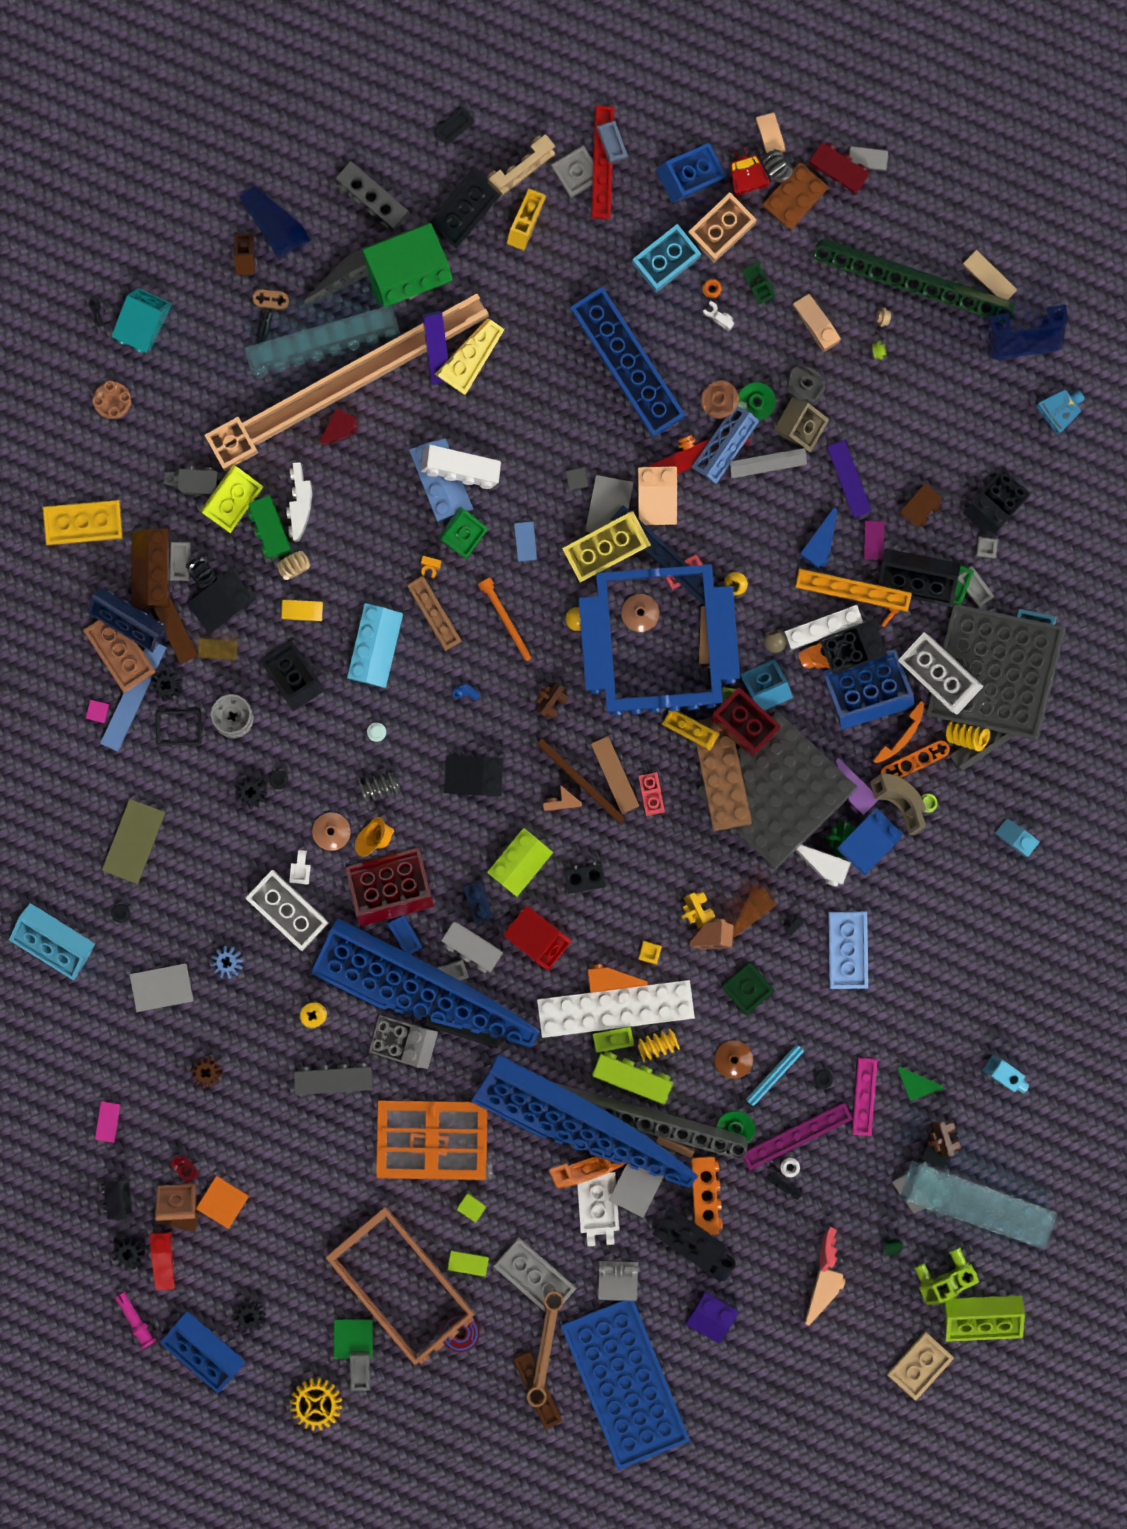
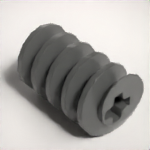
M395 770L393 777L390 772H387V778L380 774L379 780L372 776V782L365 778L364 784H362L358 780L362 797L367 803L370 802V796L375 801L378 794L383 799L385 792L389 797L392 796V790L397 795L400 792V785Z

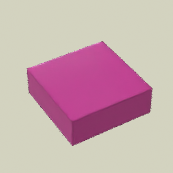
M90 700L86 719L105 723L110 705Z

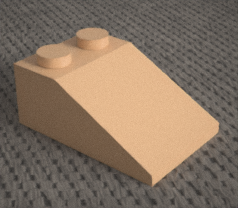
M677 467L637 468L638 519L645 525L677 524Z

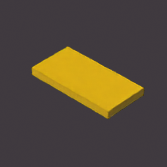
M119 500L43 507L46 545L123 539Z

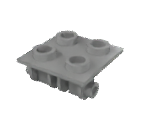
M599 1261L598 1300L637 1301L638 1262Z

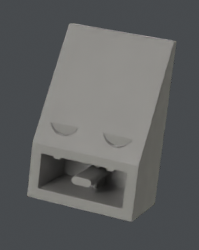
M379 1015L369 1052L411 1066L428 1069L438 1032Z

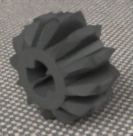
M774 149L763 157V164L775 181L781 183L793 174V168L780 150Z

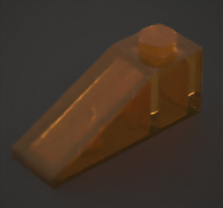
M756 886L748 892L750 896L746 899L733 925V938L777 906L764 887L759 889Z

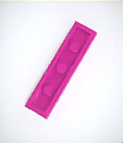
M858 1057L852 1135L872 1136L878 1059Z

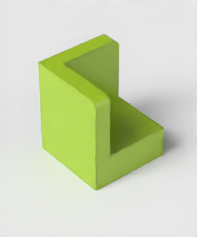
M468 1192L457 1207V1210L476 1223L486 1206Z

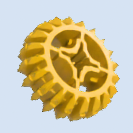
M310 1378V1385L303 1381L302 1385L304 1388L298 1385L296 1389L299 1393H292V1396L297 1399L290 1400L291 1404L296 1405L291 1407L290 1411H297L293 1418L300 1417L297 1422L299 1425L303 1421L306 1422L304 1425L305 1429L310 1424L312 1425V1431L315 1430L316 1425H318V1429L321 1431L323 1429L322 1424L329 1428V1421L332 1423L336 1422L333 1415L336 1417L340 1416L336 1409H342V1405L336 1403L341 1402L342 1398H335L339 1394V1390L332 1392L335 1385L332 1384L328 1388V1380H325L324 1384H320L321 1378H318L317 1384H314L313 1378ZM318 1389L324 1392L319 1396H314L307 1391ZM302 1396L309 1405L305 1413L302 1411L300 1404ZM327 1396L330 1397L332 1402L330 1413L324 1406V1400ZM321 1399L319 1404L321 1408L315 1407L311 1410L313 1405L311 1401L317 1402ZM313 1413H319L325 1416L322 1419L309 1418V1416Z

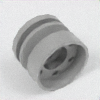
M229 694L222 696L216 700L211 710L212 723L219 733L225 737H242L249 732L253 725L252 709L246 700L238 695ZM232 713L237 716L235 722L228 720L231 718L230 714Z

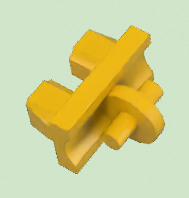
M704 892L692 893L683 897L686 903L683 909L686 914L681 916L682 919L688 918L690 924L695 922L699 929L715 917L711 908L703 911L700 905L707 901Z

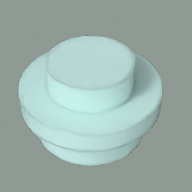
M372 723L367 729V735L372 741L379 742L385 738L386 728L381 723Z

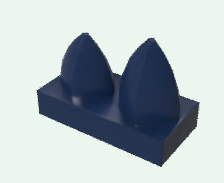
M482 881L464 886L474 923L493 918Z

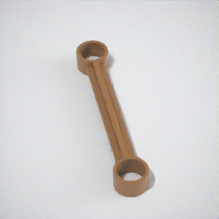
M556 1290L549 1291L544 1298V1304L547 1309L533 1387L527 1393V1400L534 1407H540L546 1401L544 1386L558 1310L563 1306L564 1301L562 1294ZM551 1294H557L561 1298V1303L556 1308L549 1306L547 1303V1298ZM541 1390L544 1394L543 1401L540 1403L533 1402L530 1399L531 1392Z

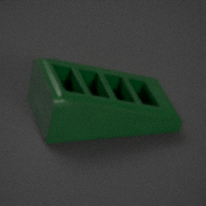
M900 1239L882 1240L880 1242L883 1256L898 1255L904 1247Z

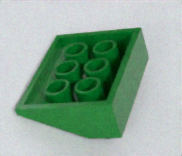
M431 223L424 224L362 249L375 301L383 307L453 281L448 261Z

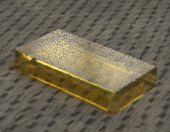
M199 638L198 658L237 661L238 641Z

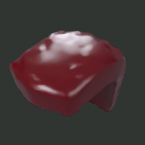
M184 1155L177 1156L170 1162V1165L184 1182L195 1180L199 1173L190 1159Z

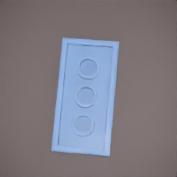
M867 911L828 912L829 989L868 988Z

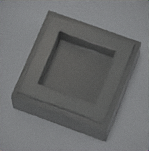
M585 468L566 471L569 491L588 487Z

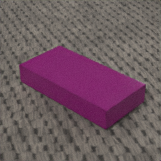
M865 521L864 560H883L884 521Z

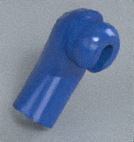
M469 684L456 686L452 690V696L455 699L469 696L477 701L481 695L480 692Z

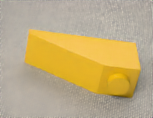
M528 189L510 229L507 240L508 245L525 250L546 195Z

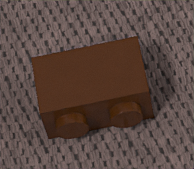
M925 483L901 510L899 515L915 529L918 526L923 527L929 520L927 517L931 511L935 513L942 505L940 503L942 497Z

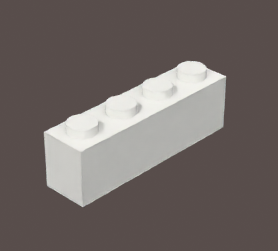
M429 445L423 449L420 472L427 473L431 477L441 476L445 477L448 481L459 480L466 485L476 484L480 485L483 489H491L499 483L501 461Z
M857 605L787 630L784 634L787 638L789 650L792 651L819 641L821 638L861 624L863 620Z

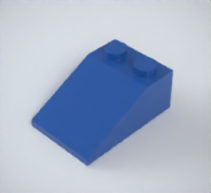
M710 143L668 160L656 169L673 204L727 177Z
M875 808L837 849L865 876L899 841L903 834L884 814Z

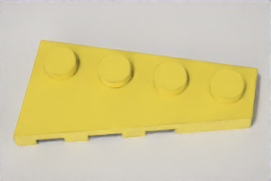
M486 319L434 375L466 395L504 329L492 320Z

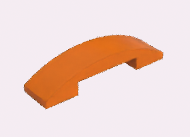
M922 701L907 716L913 721L891 750L886 746L881 749L872 761L874 764L892 757L908 743L920 723L924 709Z
M595 1156L569 1166L564 1164L549 1169V1173L555 1187L561 1188L598 1178L622 1167L626 1163L621 1162V1164Z

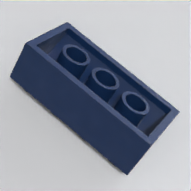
M100 588L91 597L87 611L88 614L150 652H154L165 636L167 628L162 622L148 617L144 611L135 609L128 601L119 599L110 590Z

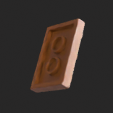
M801 162L794 168L793 174L789 176L790 178L783 181L762 205L790 231L829 188Z

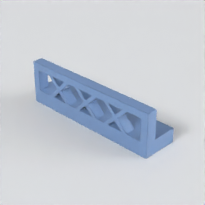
M737 406L734 412L724 419L692 468L705 475L711 482L717 484L730 465V461L735 458L759 420L749 411ZM737 412L742 413L738 420H733ZM730 428L728 435L723 437L724 431ZM719 444L717 451L712 453L713 447ZM708 460L707 466L704 469L700 468L702 463Z

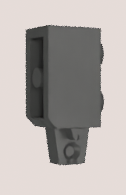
M184 466V469H179L177 472H166L164 484L178 487L183 494L211 496L218 486L219 473L214 471L215 468L203 467V470H195L193 466Z

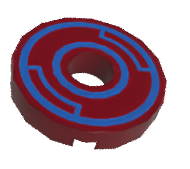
M458 1313L450 1316L442 1326L441 1335L465 1314ZM476 1320L472 1321L467 1327L461 1326V1328L466 1330L465 1337L458 1338L455 1336L451 1340L448 1337L443 1341L445 1345L454 1352L462 1353L472 1349L478 1342L480 1334Z

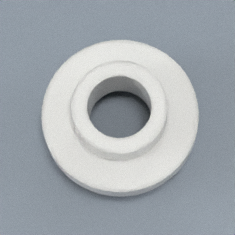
M786 1158L781 1163L782 1173L787 1177L796 1176L800 1171L799 1162L794 1158ZM788 1164H793L794 1168L792 1171L787 1170Z

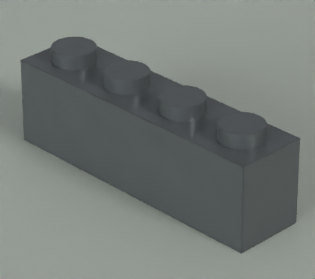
M357 1063L356 1067L349 1068L348 1064H339L337 1068L329 1069V1065L318 1066L317 1070H310V1066L298 1067V1071H294L295 1095L373 1090L372 1066H368V1063Z

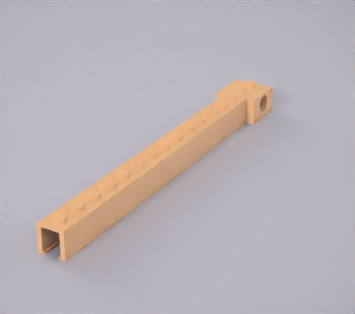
M478 294L442 312L446 341L489 317L486 308L484 309L479 300ZM423 323L242 423L240 418L236 417L207 433L205 437L223 469L227 471L232 465L236 466L258 454L256 445L427 352Z

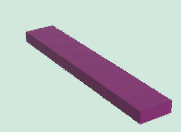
M842 1102L747 1149V1154L743 1158L749 1170H752L853 1120L845 1102Z

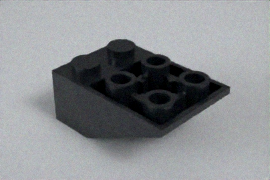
M1002 469L962 513L991 538L1031 494Z
M875 619L820 639L833 675L888 656Z

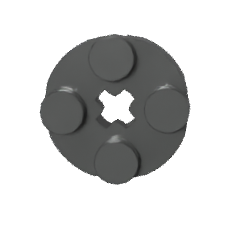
M804 367V369L794 368L787 378L786 390L797 399L809 404L817 401L825 390L822 376L810 367Z

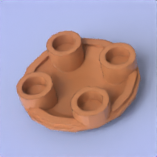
M106 381L96 390L93 404L101 416L107 419H117L128 412L131 406V396L129 390L124 385L118 382Z

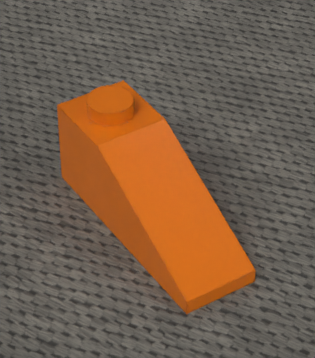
M603 964L591 965V969H588L591 993L648 986V982L603 967Z

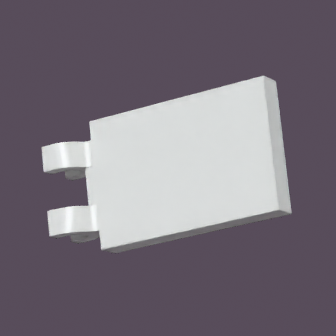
M610 1172L578 1184L581 1233H587L588 1246H595V1235L606 1234L607 1245L614 1244V1231L619 1230L618 1205L608 1200L616 1186L615 1172Z

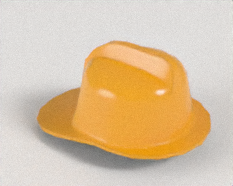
M375 817L358 834L355 841L356 853L363 857L369 855L375 849L385 848L391 840L394 829L385 824L383 818Z

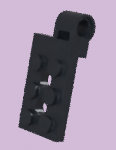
M671 1206L652 1233L716 1280L726 1281L736 1267L733 1257L728 1254H721L726 1247L725 1244ZM674 1229H677L680 1234L676 1233ZM690 1240L694 1241L696 1245H693Z

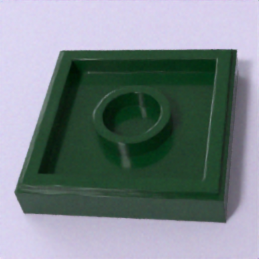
M751 962L747 963L721 986L746 1016L775 991Z

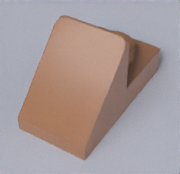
M560 786L562 801H558V798L547 799V803H543L544 811L582 807V802L562 786Z

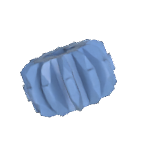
M223 946L224 953L217 949L216 952L219 957L216 955L211 957L217 960V962L211 963V966H218L213 972L218 973L221 970V978L224 977L226 972L227 978L230 979L232 976L231 971L237 976L238 972L235 968L243 969V966L238 965V962H243L244 959H237V956L241 954L240 951L233 954L235 947H231L228 952L227 946ZM227 957H229V961L232 962L231 966H227L228 968L225 967V963L223 962V959H227Z

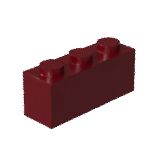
M822 142L810 159L809 165L857 195L870 175L867 172L868 168L860 163L858 165L851 161L852 158L845 153L841 155L835 151L836 147L828 142L824 144Z

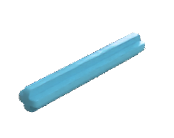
M795 1045L746 1098L747 1102L754 1106L799 1058L804 1050L799 1045Z

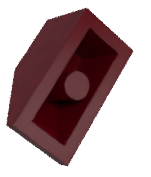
M336 408L319 442L320 445L327 446L348 439L351 434L355 435L359 427L357 418Z

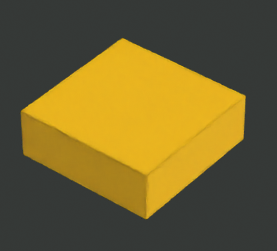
M643 941L638 959L657 964L662 946Z

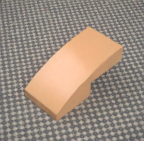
M775 113L756 117L766 154L774 149L780 150L781 153L785 152L784 142Z

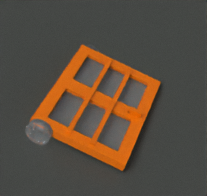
M378 1101L377 1163H373V1174H376V1178L492 1180L493 1161H487L488 1110L473 1102Z

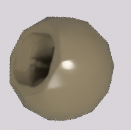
M781 630L770 631L763 637V645L769 652L778 653L787 645V638Z

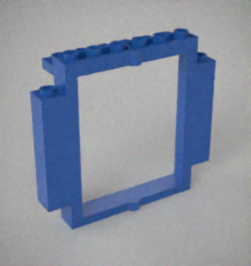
M712 564L596 573L598 596L579 598L586 691H590V694H601V690H605L607 713L611 712V716L622 715L623 711H630V714H641V710L657 713L661 712L662 708H668L669 711H680V707L696 710L702 705H707V709L719 708L718 704L723 703L721 681H724V684H734L736 680L740 679L733 586H713ZM703 575L712 692L616 699L607 582Z

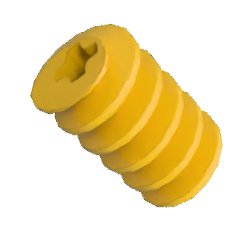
M950 721L946 729V738L949 743L982 751L989 742L990 730H983L981 727Z
M317 1002L305 1005L300 1012L301 1022L309 1028L320 1026L327 1017L325 1007ZM316 1011L317 1018L311 1019L310 1012Z
M670 1028L667 1031V1035L663 1031H660V1037L654 1033L653 1040L646 1036L645 1043L641 1038L638 1039V1048L644 1063L645 1056L652 1060V1054L659 1058L660 1051L667 1055V1049L674 1053V1046L680 1050L676 1036Z

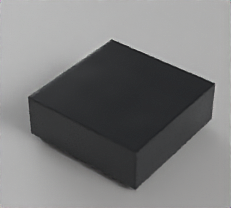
M797 917L784 931L792 936L803 924V921Z

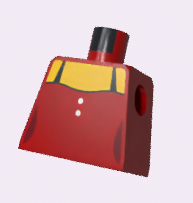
M745 148L735 150L734 153L737 161L730 164L734 197L768 187L770 180L756 155L748 157Z

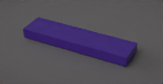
M440 310L422 315L430 382L432 385L445 382L434 374L448 360L443 314Z
M843 440L827 446L853 518L872 512L846 441Z

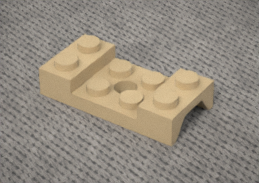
M546 134L543 137L539 135L531 142V154L529 153L521 159L522 163L517 167L515 165L511 166L506 171V175L499 170L498 172H491L486 177L503 193L502 195L555 155L553 151L555 145Z

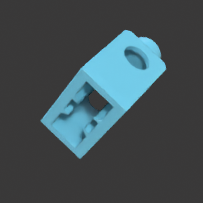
M992 1055L982 1070L1013 1092L1018 1090L1021 1093H1025L1029 1088V1084L1024 1081L1025 1075Z

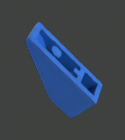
M833 508L799 555L817 569L820 565L824 567L830 559L828 554L831 551L837 514L836 508Z

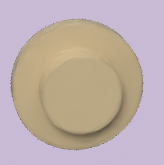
M881 308L880 311H877L875 320L880 327L888 326L891 312L886 308Z

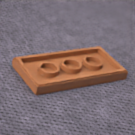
M97 620L83 630L123 693L128 692L156 673L136 642L100 620Z

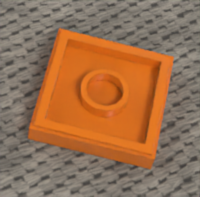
M216 1176L196 1209L229 1229L249 1195Z

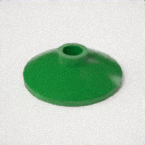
M753 382L747 384L739 393L738 406L749 411L758 420L767 418L775 408V394L764 383ZM759 397L761 402L756 404L753 399Z
M729 1111L723 1114L717 1122V1128L743 1135L747 1138L748 1142L752 1140L755 1134V1124L752 1118L741 1111ZM733 1124H738L740 1126L734 1127Z

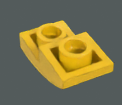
M282 600L281 619L322 621L323 602Z

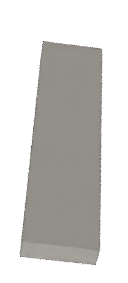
M802 448L730 461L731 478L807 465L806 450Z

